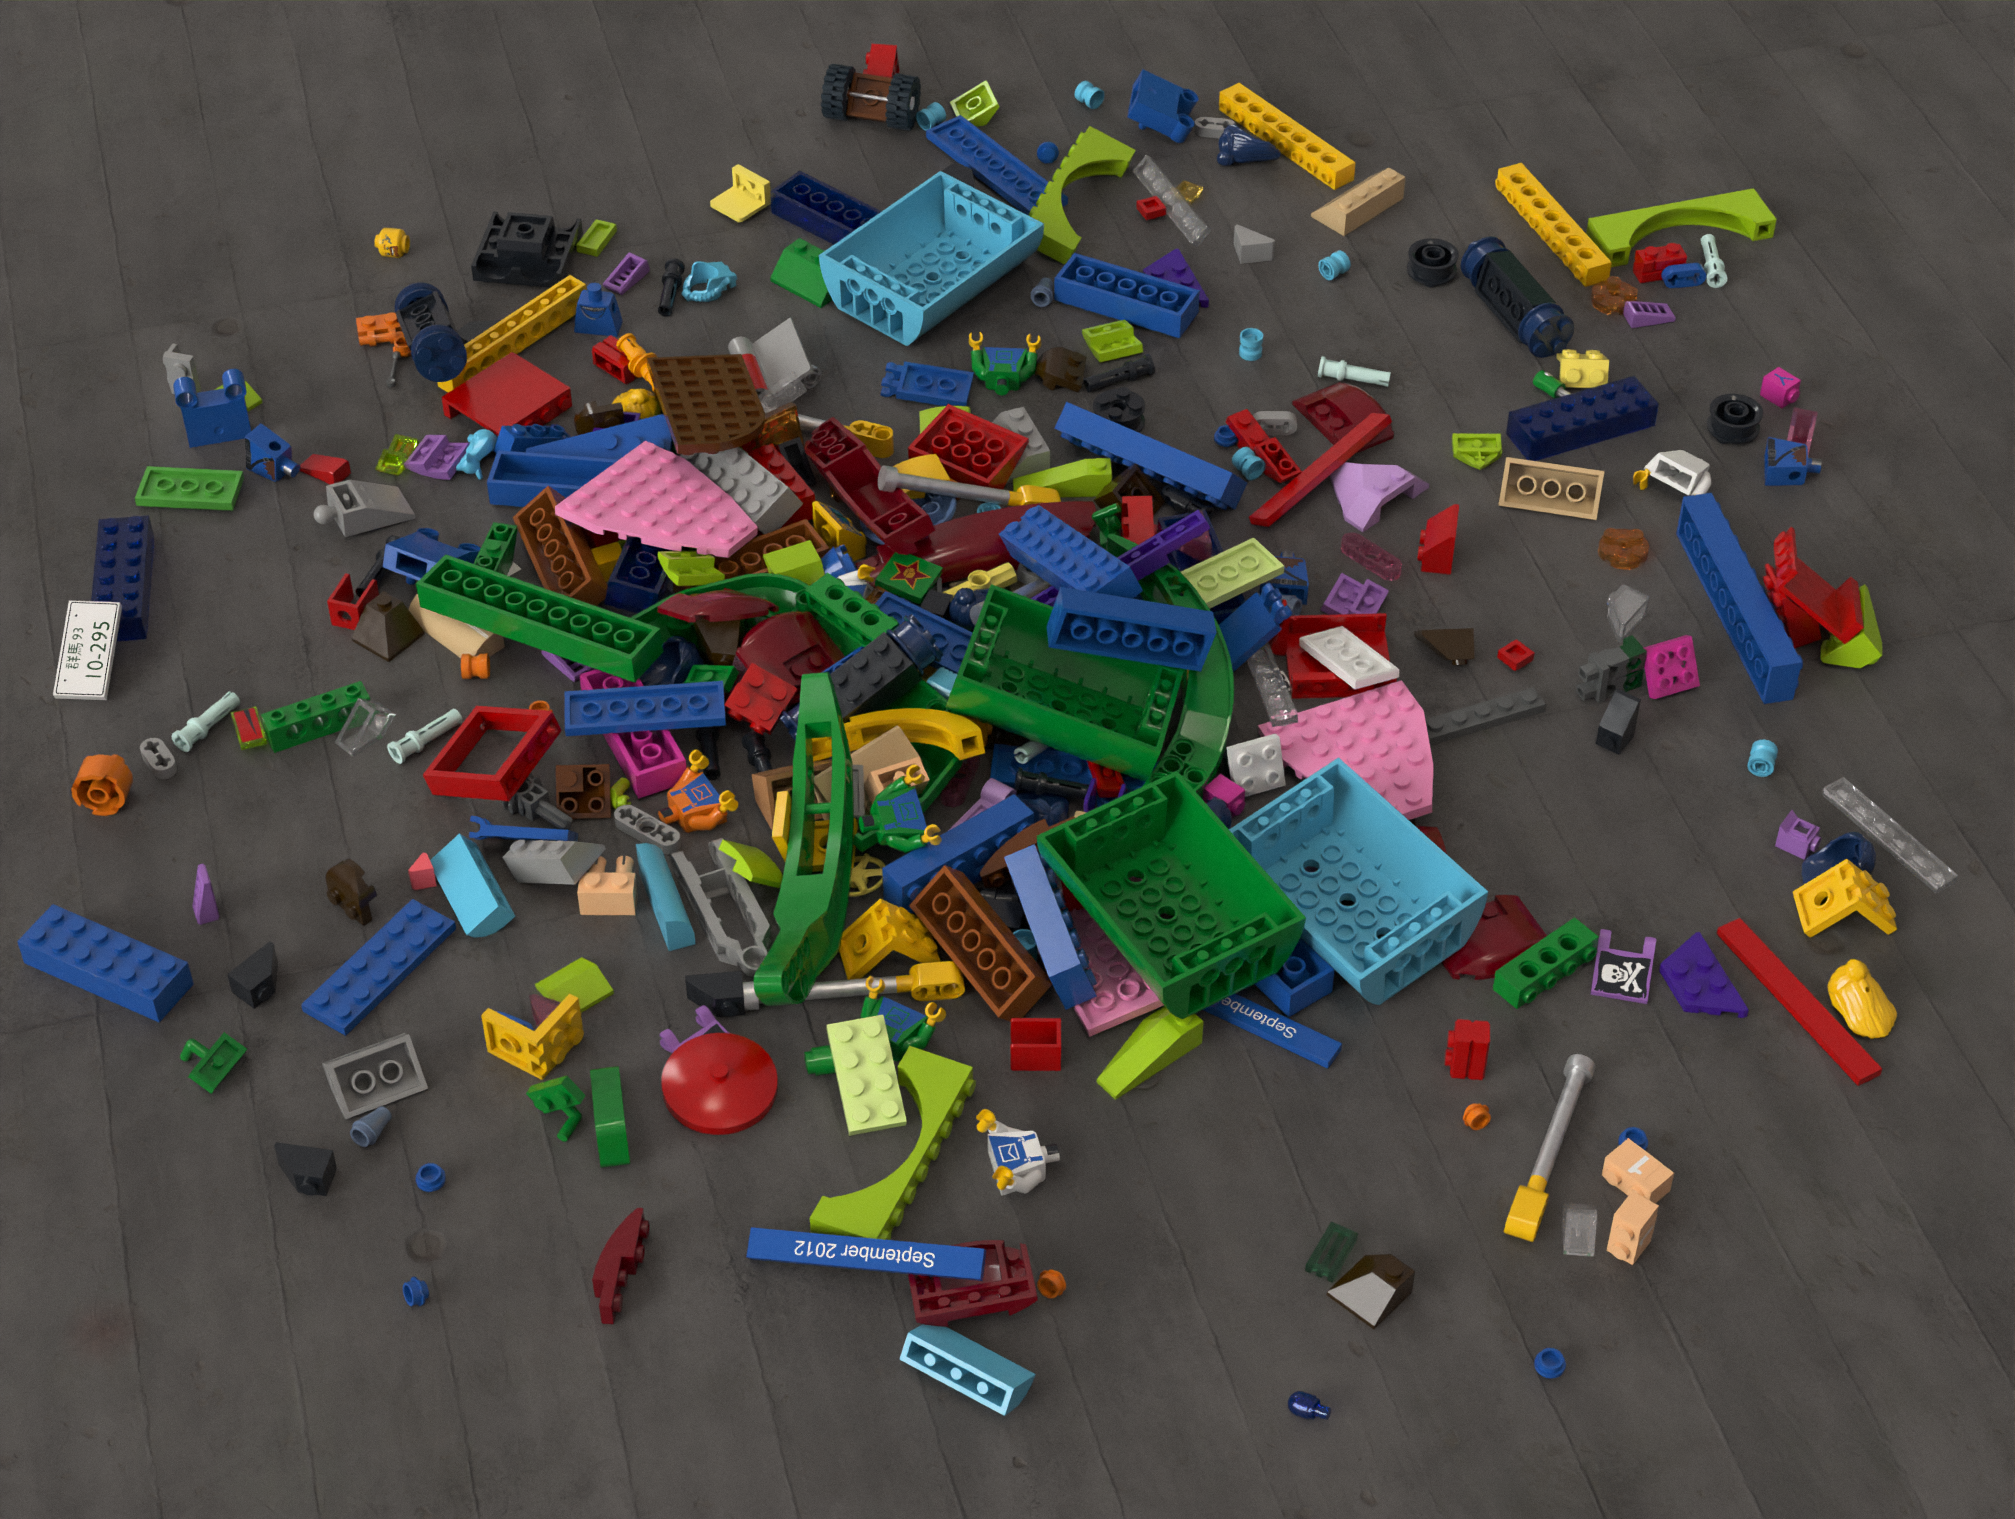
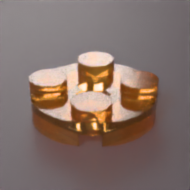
M1610 276L1607 280L1601 281L1592 287L1591 303L1596 310L1604 314L1611 315V312L1614 311L1619 312V315H1623L1625 302L1637 301L1638 289L1621 281L1617 276Z
M1608 528L1600 538L1598 554L1603 561L1604 559L1610 561V566L1614 568L1634 569L1639 567L1640 562L1647 560L1649 544L1643 537L1644 533L1639 529Z

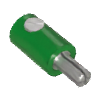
M1543 370L1535 375L1533 379L1534 386L1554 399L1561 397L1568 402L1573 401L1574 395L1567 392L1565 384L1554 378L1553 375Z

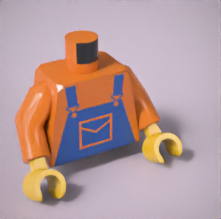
M696 749L689 755V761L692 763V766L686 768L678 782L667 793L668 807L658 811L660 821L667 825L677 821L683 831L687 833L697 830H713L717 825L727 822V810L735 811L738 808V801L734 799L735 795L731 791L726 790L719 795L704 773L697 772L699 769L708 767L709 760Z

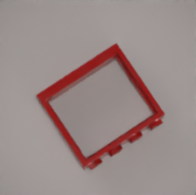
M476 706L424 772L423 777L433 795L510 801L562 730L553 711ZM487 729L527 732L495 775L455 772Z

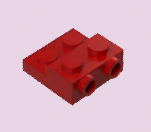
M751 663L740 683H737L724 705L725 709L728 710L727 715L739 722L741 719H744L751 723L749 727L757 733L763 735L766 732L771 735L780 721L779 717L782 716L783 711H786L798 689L756 664Z

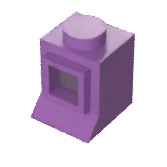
M1791 810L1779 827L1775 846L1805 860L1811 851L1815 852L1820 845L1822 839L1818 836L1820 827L1798 818L1794 811Z

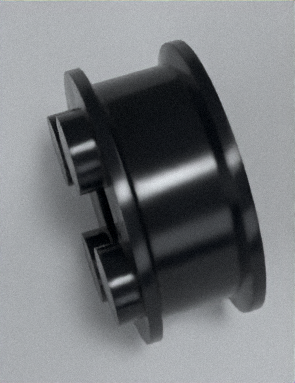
M1427 238L1416 241L1410 246L1408 251L1410 260L1407 264V273L1413 280L1433 288L1437 285L1448 283L1455 278L1459 253L1454 245L1442 239Z
M1120 387L1099 394L1093 401V411L1096 415L1138 433L1144 428L1145 418L1143 413L1145 411V402L1140 395L1130 391L1128 388Z
M1731 393L1720 395L1711 402L1707 429L1719 443L1744 444L1752 442L1758 436L1763 409L1756 400L1742 394Z

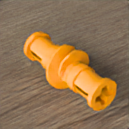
M632 333L623 335L617 341L616 346L618 350L626 354L630 361L628 369L637 378L643 377L652 386V391L656 394L647 368V358L657 357V355L652 352L646 353L644 348L636 342V337Z

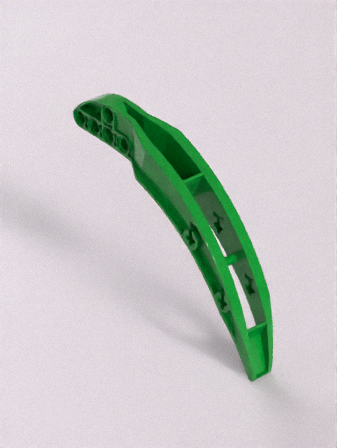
M1109 534L1106 551L1117 558L1138 544L1121 536ZM1170 563L1138 580L1143 589L1139 594L1144 601L1210 611L1194 586ZM1215 618L1217 633L1201 672L1184 669L1181 679L1182 714L1177 731L1162 759L1143 786L1178 771L1195 792L1203 798L1204 788L1214 780L1223 759L1232 717L1234 680L1229 651Z
M829 672L802 674L798 727L793 757L792 807L788 849L781 888L773 913L780 932L754 974L755 994L762 1003L768 1006L801 1004L805 1001L811 992L817 976L838 953L845 925L853 856V762L841 710ZM832 737L831 802L815 803L812 738ZM830 813L823 874L812 875L815 814Z

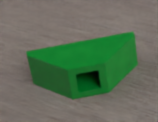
M493 522L473 564L508 575L513 564L518 527L516 525Z

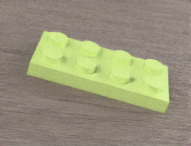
M1251 538L1185 569L1181 573L1194 586L1210 609L1283 574L1284 565L1255 538Z
M878 1015L827 1024L826 1029L849 1136L905 1126L907 1120L884 1016Z

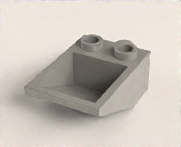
M346 480L327 485L328 505H319L314 510V519L318 523L328 524L334 518L345 537L415 519L413 510L397 486L356 480Z

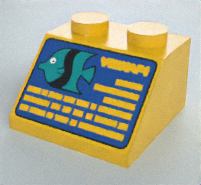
M818 501L812 502L814 529L829 549L833 546L837 548L844 544L847 551L843 553H848L853 562L865 557L867 540L863 532H859L853 526L852 521L846 518L839 510Z

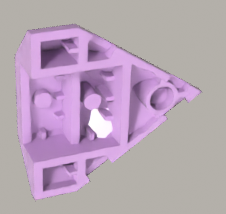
M1345 462L1330 475L1338 503L1341 504L1344 520L1361 532L1380 521L1381 506L1403 492L1413 499L1429 488L1427 482L1398 465Z

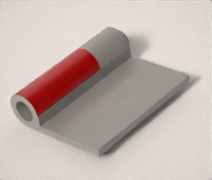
M791 317L754 343L748 338L741 336L732 339L728 345L730 354L742 355L762 405L767 404L813 372Z

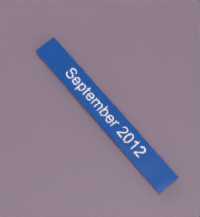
M1233 994L1203 1009L1214 1016L1327 1069L1342 1050V1043L1237 994Z
M751 1227L747 1258L983 1281L987 1251L982 1248Z

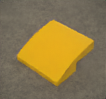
M937 454L911 458L893 466L898 469V473L950 481ZM902 489L911 499L925 498V492Z

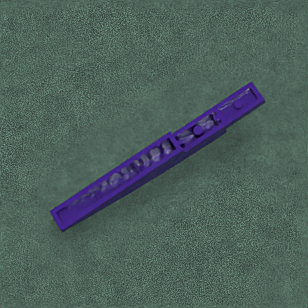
M1197 510L1117 558L1130 566L1136 579L1140 580L1170 563L1167 557L1168 553L1178 550L1182 545L1194 538L1200 537L1211 528L1200 511ZM1051 586L1030 599L1054 607L1059 590Z

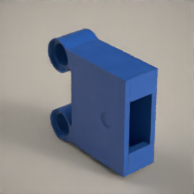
M1142 69L1133 84L1127 117L1138 122V127L1141 130L1149 127L1170 137L1177 143H1183L1195 125L1189 114L1199 98L1194 91L1184 89Z
M229 369L223 373L222 382L224 389L199 393L196 391L193 379L180 377L175 380L173 384L175 402L182 411L190 448L245 439V436L251 432L245 401V379L240 370Z
M419 528L417 532L385 545L383 568L405 575L406 583L414 585L416 580L419 581L445 554L473 564L481 548L470 543H462L458 545V548L439 542L438 531L431 528Z

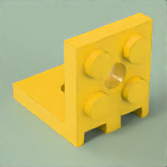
M788 791L777 792L772 838L784 862H786L792 807V798ZM854 818L853 841L854 835L857 834L858 830L856 818ZM830 820L815 821L812 872L823 871L827 849L822 847L828 842ZM853 845L852 868H854L855 845Z
M1845 859L1793 891L1803 931L1810 938L1856 910L1888 935L1897 930L1894 920L1896 913L1889 904L1888 897L1890 894L1886 886L1881 882L1877 883L1866 870L1862 871L1848 859ZM1828 896L1827 901L1820 906L1821 901Z
M880 898L843 931L839 951L847 979L850 980L861 979L893 950L921 963L940 962L937 945L933 940L932 934L918 916L908 912L903 907L895 906Z
M570 993L535 1031L490 1008L481 1015L487 1052L541 1080L557 1064L564 1060L566 1054L574 1045H578L584 1035L579 998Z

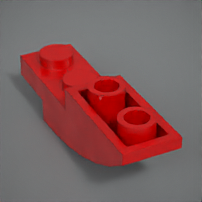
M1248 409L1227 417L1226 424L1239 440L1238 448L1249 447L1254 451L1255 455L1265 462V470L1263 472L1265 475L1277 482L1283 483L1297 477L1302 472L1277 438L1270 439Z

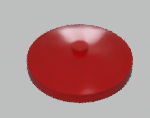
M732 1033L705 1034L685 1042L668 1058L662 1073V1096L667 1109L673 1117L692 1130L712 1135L737 1133L758 1123L772 1108L778 1090L777 1070L770 1055L756 1042Z

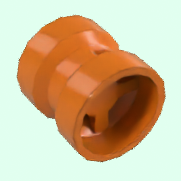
M480 653L478 656L462 654V679H471L473 676H478L480 679H489V653Z

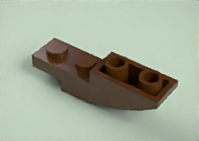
M1072 816L1050 827L1044 818L1008 840L993 854L980 871L985 888L1000 887L1006 881L1012 879L1004 857L1035 844L1039 852L1037 835L1075 817Z

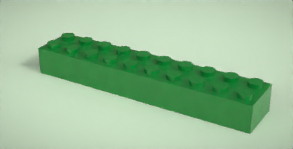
M446 554L416 583L421 608L634 683L663 653L661 631L658 627Z

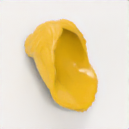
M629 389L627 392L618 395L612 403L621 402L623 412L640 413L641 419L661 415V405L657 395L645 389Z
M1850 959L1847 964L1835 970L1828 982V992L1832 1006L1843 1015L1848 1027L1855 1034L1869 1037L1870 1039L1884 1038L1888 1036L1897 1018L1896 1009L1888 1000L1880 985L1871 976L1865 963H1862L1860 960Z

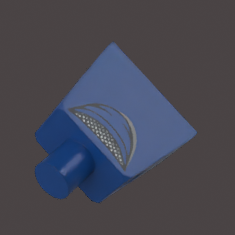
M599 283L589 284L587 290L581 291L577 302L574 332L618 337L623 320L615 294L602 291Z

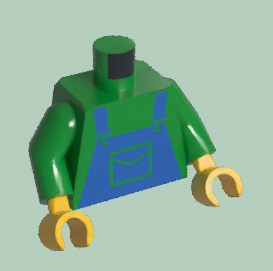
M979 332V341H974L972 333L969 334V345L973 347V351H971L972 370L980 380L985 381V386L988 390H995L1001 396L1006 395L1009 390H1019L1022 382H1026L1035 373L1038 357L1036 350L1042 345L1039 335L1036 343H1030L1031 334L1027 335L1026 341L1029 347V352H1027V349L982 347V350H980L983 334Z
M918 765L908 767L907 777L901 776L876 796L870 809L871 815L859 817L861 832L875 831L878 842L881 845H889V847L905 853L927 845V842H930L932 845H939L942 841L939 835L932 837L934 833H939L941 830L934 824L926 826L915 786L911 787L910 785L912 782L921 784L925 779L923 774L913 778V774L920 770Z
M869 976L866 980V987L870 992L869 996H865L860 1019L878 1015L884 1016L892 1057L896 1062L902 1060L909 1046L924 1050L936 1029L935 1023L945 1019V1010L941 1007L938 1013L933 1015L937 1004L931 1002L925 1008L926 1015H923L884 996L877 999V995L884 991L885 983L880 979L879 986L872 988L874 977Z

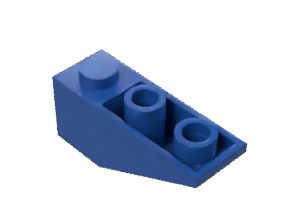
M519 424L502 426L493 451L496 454L498 450L525 452L526 448L570 438L571 436L562 426L552 424L551 426H541L538 424H533L532 426H522Z

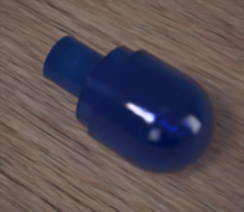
M1296 1391L1288 1399V1408L1296 1416L1307 1420H1314L1316 1416L1326 1420L1330 1417L1331 1408L1321 1405L1320 1399L1315 1395L1304 1391Z

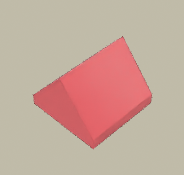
M423 852L408 870L411 887L414 890L437 886L434 868L427 853Z

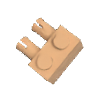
M599 856L598 863L595 864L594 862L588 869V872L579 880L577 894L580 915H635L638 892L636 875L632 873L633 859L626 856L625 864L623 865V856L618 857L616 860V872L608 873L605 872L606 859Z

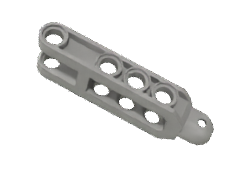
M723 838L708 843L711 858L717 870L698 876L691 861H687L683 851L670 854L675 876L719 961L740 966L747 976L754 978L755 972L768 954L767 951L771 945L769 938L770 924L746 879L733 871L736 863L735 859L719 850ZM730 893L754 939V946H749L742 951L738 940L726 936L722 928V920L720 917L717 918L713 911L711 899Z

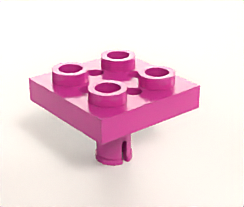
M1685 635L1643 647L1647 651L1644 668L1649 698L1657 699L1700 686L1692 636Z

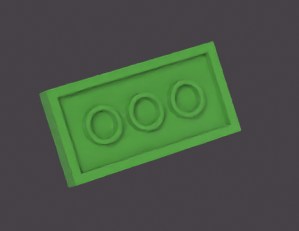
M147 466L135 496L136 506L233 511L244 481L243 471Z

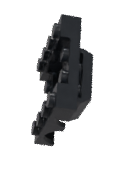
M493 211L471 265L473 281L551 288L567 277L569 259L574 247H577L576 245L583 234L581 219H576L575 224L570 227L558 228L555 227L552 216L508 212L504 220L498 212ZM544 245H548L547 250H546L545 255H544V258H543V251H542V250H543V248H544Z

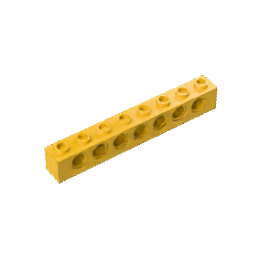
M1237 83L1220 91L1219 110L1263 141L1273 144L1283 155L1333 190L1354 181L1356 162L1244 85Z
M1523 163L1499 168L1495 181L1497 190L1506 197L1520 216L1529 223L1530 227L1546 242L1553 253L1570 269L1576 279L1585 287L1608 281L1612 262Z
M569 275L466 343L464 346L467 352V361L463 371L452 380L437 382L438 387L446 392H450L509 353L514 352L518 354L576 315L577 302L581 291L587 290L586 284Z

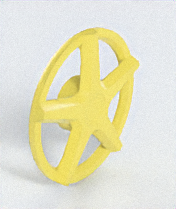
M867 853L864 856H856L854 862L859 863L856 867L852 868L850 887L858 888L859 892H849V897L868 894L883 884L882 868L886 865L881 860L870 857ZM868 862L878 865L880 869H866ZM881 875V880L868 889L866 885L869 881L868 877Z

